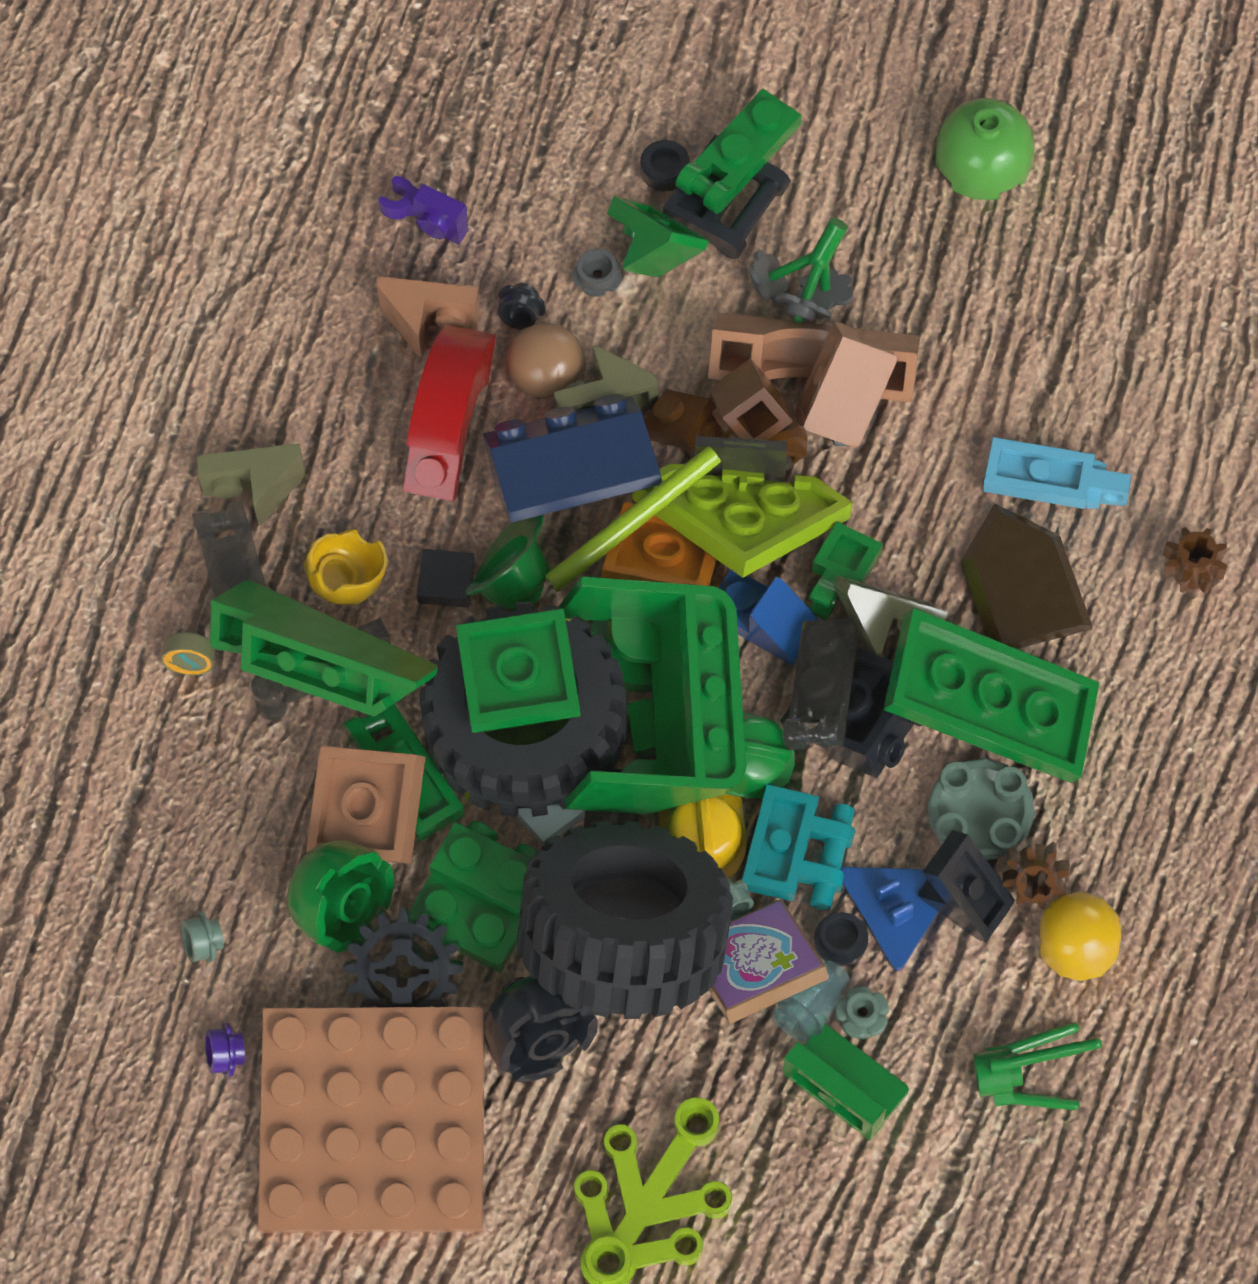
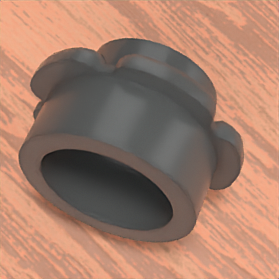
M599 248L588 250L580 256L577 266L573 269V281L576 286L583 288L585 294L592 297H601L607 291H615L621 284L620 263L607 250ZM595 272H601L602 276L600 278H596L593 276V274Z

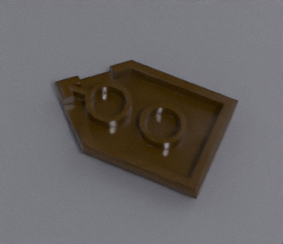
M994 503L960 563L985 637L1019 649L1092 630L1091 620L1060 535Z

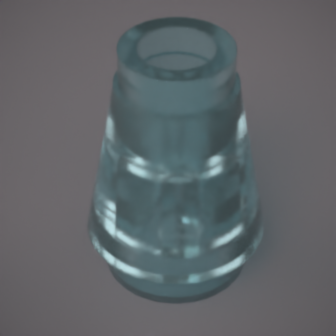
M832 961L824 962L829 977L828 980L777 1003L778 1007L773 1012L775 1021L785 1033L796 1040L807 1041L810 1036H818L821 1033L845 988L850 983V978L844 969Z

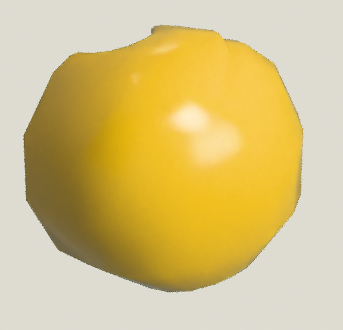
M351 529L340 534H325L312 542L303 566L309 584L318 596L333 604L351 606L358 605L377 591L389 561L384 544L380 540L369 543L360 537L356 529Z
M1085 892L1066 894L1052 900L1048 908L1044 909L1039 928L1040 955L1044 963L1059 976L1078 981L1101 977L1116 962L1121 943V923L1118 914L1103 897Z

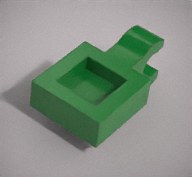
M836 522L812 564V572L822 576L810 595V600L813 602L809 609L814 615L827 621L839 599L834 587L836 575L865 583L882 554L883 543Z

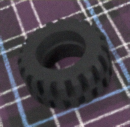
M516 602V610L502 612L501 605L485 609L486 618L480 621L532 614L541 611H534L532 602ZM548 604L544 612L563 608ZM578 615L573 616L570 621L566 620L581 716L570 718L559 732L541 742L528 745H512L497 741L484 732L472 733L458 637L454 638L451 635H445L436 647L439 660L434 658L428 660L438 665V672L435 677L427 681L425 686L420 689V709L427 745H429L431 758L438 772L446 774L447 784L458 795L468 791L471 804L487 810L491 803L499 805L500 815L517 817L518 808H531L532 817L548 815L547 806L559 802L563 810L566 809L565 800L590 771L602 772L604 770L612 772L619 760L618 747L625 744L627 734V705L623 673L618 659L612 658L609 643L602 634H595L591 637L590 623ZM470 616L458 625L473 623L476 620L473 616Z
M610 821L595 822L592 828L584 829L582 825L571 828L564 833L563 838L557 835L543 845L527 864V871L523 877L517 930L518 952L522 956V962L534 979L538 978L540 986L552 996L556 994L561 995L564 1003L579 1010L581 1006L592 1009L593 1015L609 1017V1013L623 1014L624 1019H640L642 1014L652 1013L654 1017L667 1015L673 1010L674 1006L683 1009L695 1002L699 995H704L716 983L717 976L722 972L733 909V896L730 892L729 881L722 869L718 868L714 858L706 850L702 852L697 851L698 848L695 842L684 836H681L679 839L671 836L668 829L654 826L653 829L640 827V822L625 821L624 825H611Z

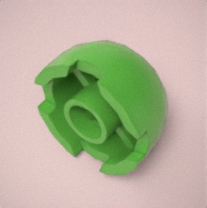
M977 98L961 104L947 115L938 133L935 165L938 170L941 169L942 174L951 182V188L956 193L978 200L998 199L1001 192L1011 190L1017 184L1022 186L1033 167L1034 136L1027 119L1017 109L999 99Z

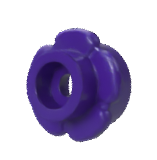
M223 1023L222 1028L206 1030L205 1053L210 1074L225 1072L227 1077H232L235 1073V1066L244 1065L245 1047L242 1033H232L229 1023Z

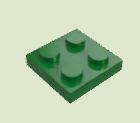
M564 609L456 625L472 733L581 716Z

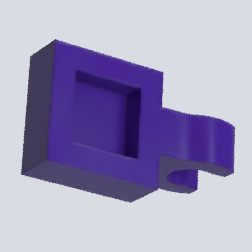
M393 177L391 180L392 189L395 193L402 195L403 198L398 201H391L381 196L378 200L380 212L390 219L414 216L416 225H419L421 230L430 237L439 240L445 238L459 245L469 231L466 204L425 184H422L420 189H418L403 177Z

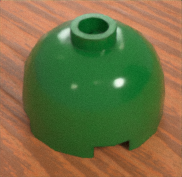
M348 840L321 843L304 855L293 869L287 892L288 911L300 931L310 940L337 953L348 951L347 947L351 940L363 942L366 940L359 931L361 924L364 921L370 923L375 917L379 906L388 910L395 885L393 868L388 862L382 860L378 852Z

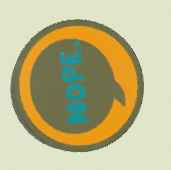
M179 632L168 636L164 640L161 662L167 669L178 674L189 676L203 675L213 669L216 649L211 648L210 640L203 635L192 632Z

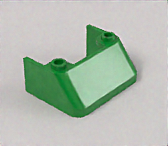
M581 576L558 607L564 609L565 618L572 619L573 616L578 615L584 620L608 621L609 641L616 654L629 662L651 664L656 760L639 759L632 761L620 773L590 771L565 800L566 810L647 814L729 793L740 783L746 772L737 612L731 597L725 591L714 586Z

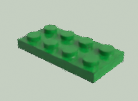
M913 608L904 614L883 710L1066 782L1073 783L1082 777L1100 682Z

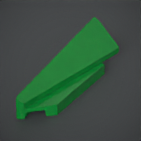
M243 581L211 600V648L242 654L241 670L374 717L435 677L438 672V665L253 581Z

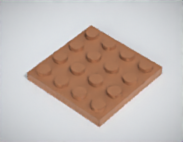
M484 1007L263 1008L258 1231L260 1233L483 1232Z

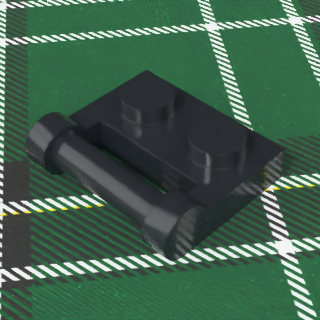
M715 134L713 136V138L710 140L705 149L718 137V135ZM767 162L752 178L760 185L730 228L718 221L733 200L720 213L715 214L703 206L704 199L695 193L688 195L679 188H676L663 206V213L709 240V243L713 244L724 256L738 259L747 246L745 239L774 198L784 194L791 180L783 170ZM711 174L708 177L714 183L717 181H722L714 174Z

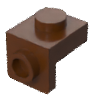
M665 389L644 419L650 441L683 448L691 458L707 446H710L717 454L729 436L714 418L712 411L717 407L710 398Z

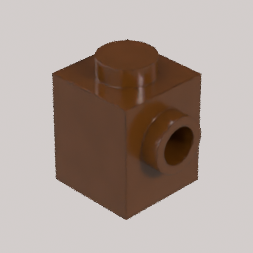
M751 358L709 388L717 405V408L712 411L714 418L728 436L735 433L751 452L793 422L780 392Z

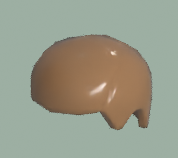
M540 322L524 328L514 338L506 355L510 380L525 395L541 399L554 397V392L563 390L567 385L576 382L579 375L586 371L585 356L579 340L566 328L558 324Z

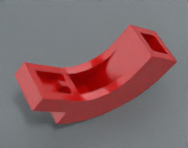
M446 325L437 335L421 376L406 443V446H410L403 492L452 502L457 498L468 428L476 400L481 390L489 384L496 334Z

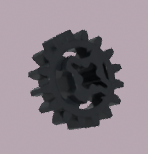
M407 906L401 907L398 919L395 920L391 919L385 909L379 911L377 915L379 926L377 928L364 921L359 931L366 940L364 942L360 940L350 941L347 949L358 957L357 959L346 961L343 966L344 972L357 975V979L353 980L347 988L349 994L363 992L365 995L359 1008H371L373 1006L377 1008L448 1007V1002L442 994L443 992L457 994L460 984L450 978V975L461 973L464 968V962L450 958V955L459 949V941L450 940L445 942L442 938L448 925L445 922L438 924L435 928L427 925L430 914L427 910L420 914L418 920L410 919ZM393 933L392 946L385 953L369 955L376 942ZM415 934L427 940L433 946L436 953H427L415 942ZM399 955L407 956L408 964L418 967L412 969L409 978L400 977L398 968H390V966L395 965ZM439 979L435 987L428 994L414 1000L415 989L423 981ZM372 981H381L392 992V999L378 991Z

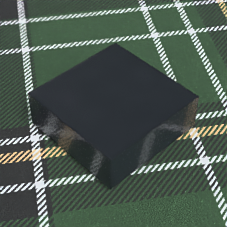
M423 549L416 595L417 602L421 604L469 608L471 595L468 596L466 590L473 581L475 554Z

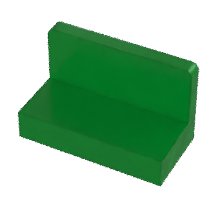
M827 1024L821 1025L804 1046L797 1042L784 1057L783 1075L869 1141H871L908 1095L909 1088L904 1082Z

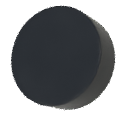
M660 140L653 142L645 148L641 155L640 170L643 181L657 191L667 192L675 190L677 188L675 184L678 175L690 163L689 154L682 145L675 141Z

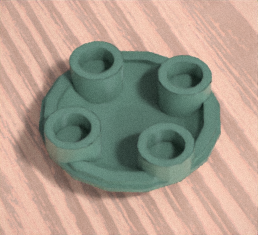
M987 758L952 762L946 765L942 770L941 777L933 785L927 804L929 824L941 844H943L952 830L968 834L986 860L998 859L1006 855L1009 850H1016L1028 836L1035 815L1033 795L1027 786L1026 777L1023 772L1016 767Z

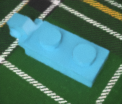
M993 437L983 492L1086 509V507L1088 509H1099V504L1126 506L1131 485V475L1107 471V464L1095 460V454Z

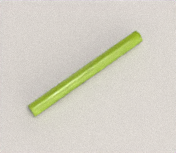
M707 446L546 574V580L556 592H559L721 463L720 458L710 446Z

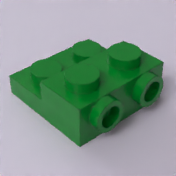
M471 821L468 827L454 822L429 866L430 876L409 911L410 919L418 920L424 910L429 911L427 925L435 928L442 922L448 925L442 937L445 942L458 940L460 947L457 952L502 973L517 946L523 877L527 871V864L538 850L525 844H518L516 849L513 850L496 842L499 838L498 834L483 823Z

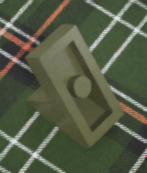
M592 346L593 367L597 381H576L564 387L563 390L554 392L555 409L573 407L575 410L594 406V402L601 397L621 394L625 398L632 396L641 412L651 410L659 399L658 381L655 374L598 346Z
M300 443L197 455L198 475L204 497L215 496L228 499L237 497L243 492L252 491L258 525H262L305 476Z
M836 575L834 581L836 592L866 650L878 656L882 653L890 625L901 630L904 614L911 609H918L945 620L947 615L946 610L929 601Z

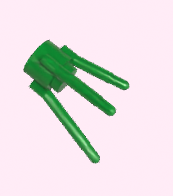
M1072 1022L1005 1045L986 1047V1052L973 1053L979 1096L993 1095L995 1107L1016 1104L1051 1109L1077 1110L1080 1107V1103L1075 1099L1013 1092V1087L1023 1086L1021 1066L1101 1048L1102 1040L1094 1038L1018 1054L1078 1032L1079 1025Z

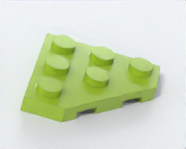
M670 463L659 469L662 482L684 464ZM722 468L721 476L704 475L655 514V516L744 578L829 531L836 522L843 523L850 519L853 502L817 477L795 475L793 483L764 480V472ZM657 486L634 491L632 499L638 502Z

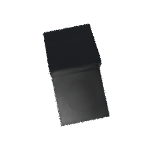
M952 830L923 870L927 881L920 889L918 896L922 901L979 941L987 943L1015 903L1013 896L1003 886V882L968 834Z

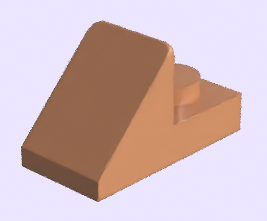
M378 276L376 286L380 310L419 357L423 356L428 324L438 325L441 328L451 325L461 328L478 329L481 314L478 287Z

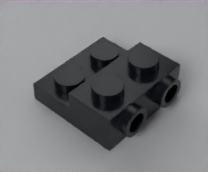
M837 639L780 719L787 733L828 749L835 762L876 779L885 766L893 768L900 762L905 750L904 738L913 725L919 727L922 725L883 710L894 662Z

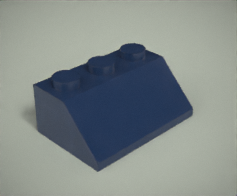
M621 394L607 395L597 399L594 402V406L575 410L573 407H560L546 412L545 418L526 423L521 419L508 420L497 424L494 427L495 431L483 433L495 489L510 522L658 486L662 483L642 412L632 396L625 398Z

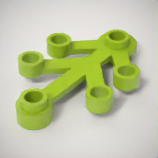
M694 1097L685 1100L679 1105L675 1113V1131L677 1134L644 1186L642 1185L635 1156L637 1136L634 1130L627 1125L618 1124L609 1128L605 1133L604 1149L607 1156L614 1160L626 1214L613 1233L604 1203L608 1196V1185L605 1177L600 1172L588 1170L582 1172L576 1178L574 1183L575 1197L584 1206L592 1239L584 1248L580 1260L582 1274L589 1284H629L638 1268L672 1260L681 1265H692L701 1258L703 1240L700 1234L692 1228H680L669 1239L634 1244L647 1226L704 1214L712 1219H719L729 1213L732 1207V1193L729 1187L720 1181L708 1182L701 1190L664 1198L696 1146L709 1144L718 1133L719 1114L716 1107L710 1101ZM693 1118H701L708 1126L705 1131L696 1134L690 1132L686 1125ZM623 1135L630 1139L631 1144L624 1151H616L611 1147L610 1142L614 1137ZM588 1181H595L600 1184L602 1189L597 1196L586 1197L581 1192L582 1185ZM711 1192H719L725 1196L726 1201L723 1206L712 1208L706 1204L705 1197ZM683 1238H689L696 1243L697 1247L693 1253L683 1255L676 1250V1243ZM613 1256L620 1264L616 1271L605 1273L599 1269V1261L603 1257Z

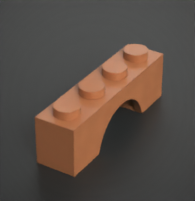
M718 312L712 331L708 378L721 380L750 358L769 380L786 377L809 378L831 325L806 322L796 323L789 320ZM853 328L859 340L894 352L897 357L896 365L881 399L912 402L920 336Z

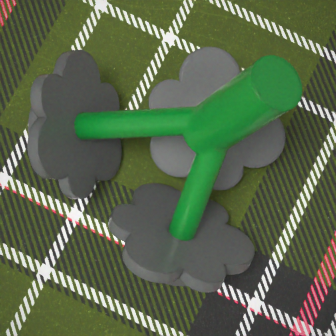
M830 218L813 251L782 266L773 254L766 255L762 250L756 251L754 253L755 261L750 263L751 281L756 291L765 299L770 298L777 306L785 304L786 309L784 313L793 318L796 323L806 322L813 324L815 317L830 319L832 312L829 311L836 305H846L853 299V290L850 288L852 285L851 277L846 274L838 275L834 268L829 267V262L843 239L848 225L838 218ZM811 264L812 268L809 275H805L800 279L801 289L797 293L798 297L785 293L788 289V282L785 276Z

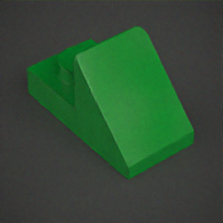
M613 196L607 211V215L624 225L622 233L633 238L622 266L625 271L651 277H660L705 251L709 240L651 204Z

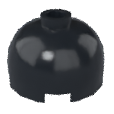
M532 976L518 977L509 981L502 988L500 994L494 999L485 1016V1042L491 1057L502 1074L504 1072L511 1073L516 1082L540 1080L562 1070L563 1066L559 1059L569 1054L578 1044L584 1052L589 1048L597 1034L598 1019L593 1015L592 1009L581 1006L578 1010L565 1004L561 995L556 994L552 996L540 986L538 978L534 979Z

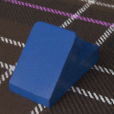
M730 569L718 587L725 591L735 604L738 635L792 666L795 665L821 626V621L793 590L777 576L771 585L767 587L749 576L742 578Z

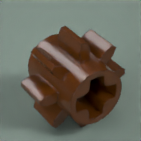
M1184 527L1181 530L1179 544L1167 541L1165 544L1163 556L1169 559V561L1165 564L1163 576L1174 577L1180 585L1181 593H1184L1187 589L1200 588L1206 594L1210 588L1211 577L1220 580L1224 579L1227 565L1220 560L1225 556L1227 545L1222 543L1216 544L1215 540L1210 536L1209 528H1206L1203 532L1190 533ZM1192 558L1199 559L1198 563L1191 562Z
M1028 838L1027 846L1019 853L1014 850L1007 852V864L1012 869L1003 872V886H1016V904L1020 905L1026 900L1031 903H1038L1041 909H1045L1046 901L1054 894L1059 897L1066 895V884L1061 878L1070 875V861H1057V843L1052 842L1045 846L1035 844L1032 838Z

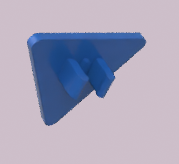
M844 867L841 869L845 875L843 887L894 970L903 969L938 914L937 910L922 901L918 896L920 889L927 881V877L923 873L924 869Z

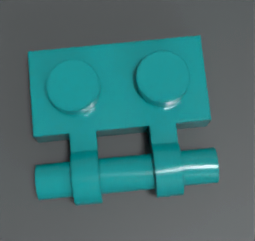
M767 784L742 878L748 887V891L794 902L798 883H805L814 888L810 905L819 910H830L834 894L840 892L845 875L841 871L845 850L851 848L855 836V829L851 826L855 809L846 804H835L831 819L817 817L819 796ZM810 838L825 843L820 864L805 860Z

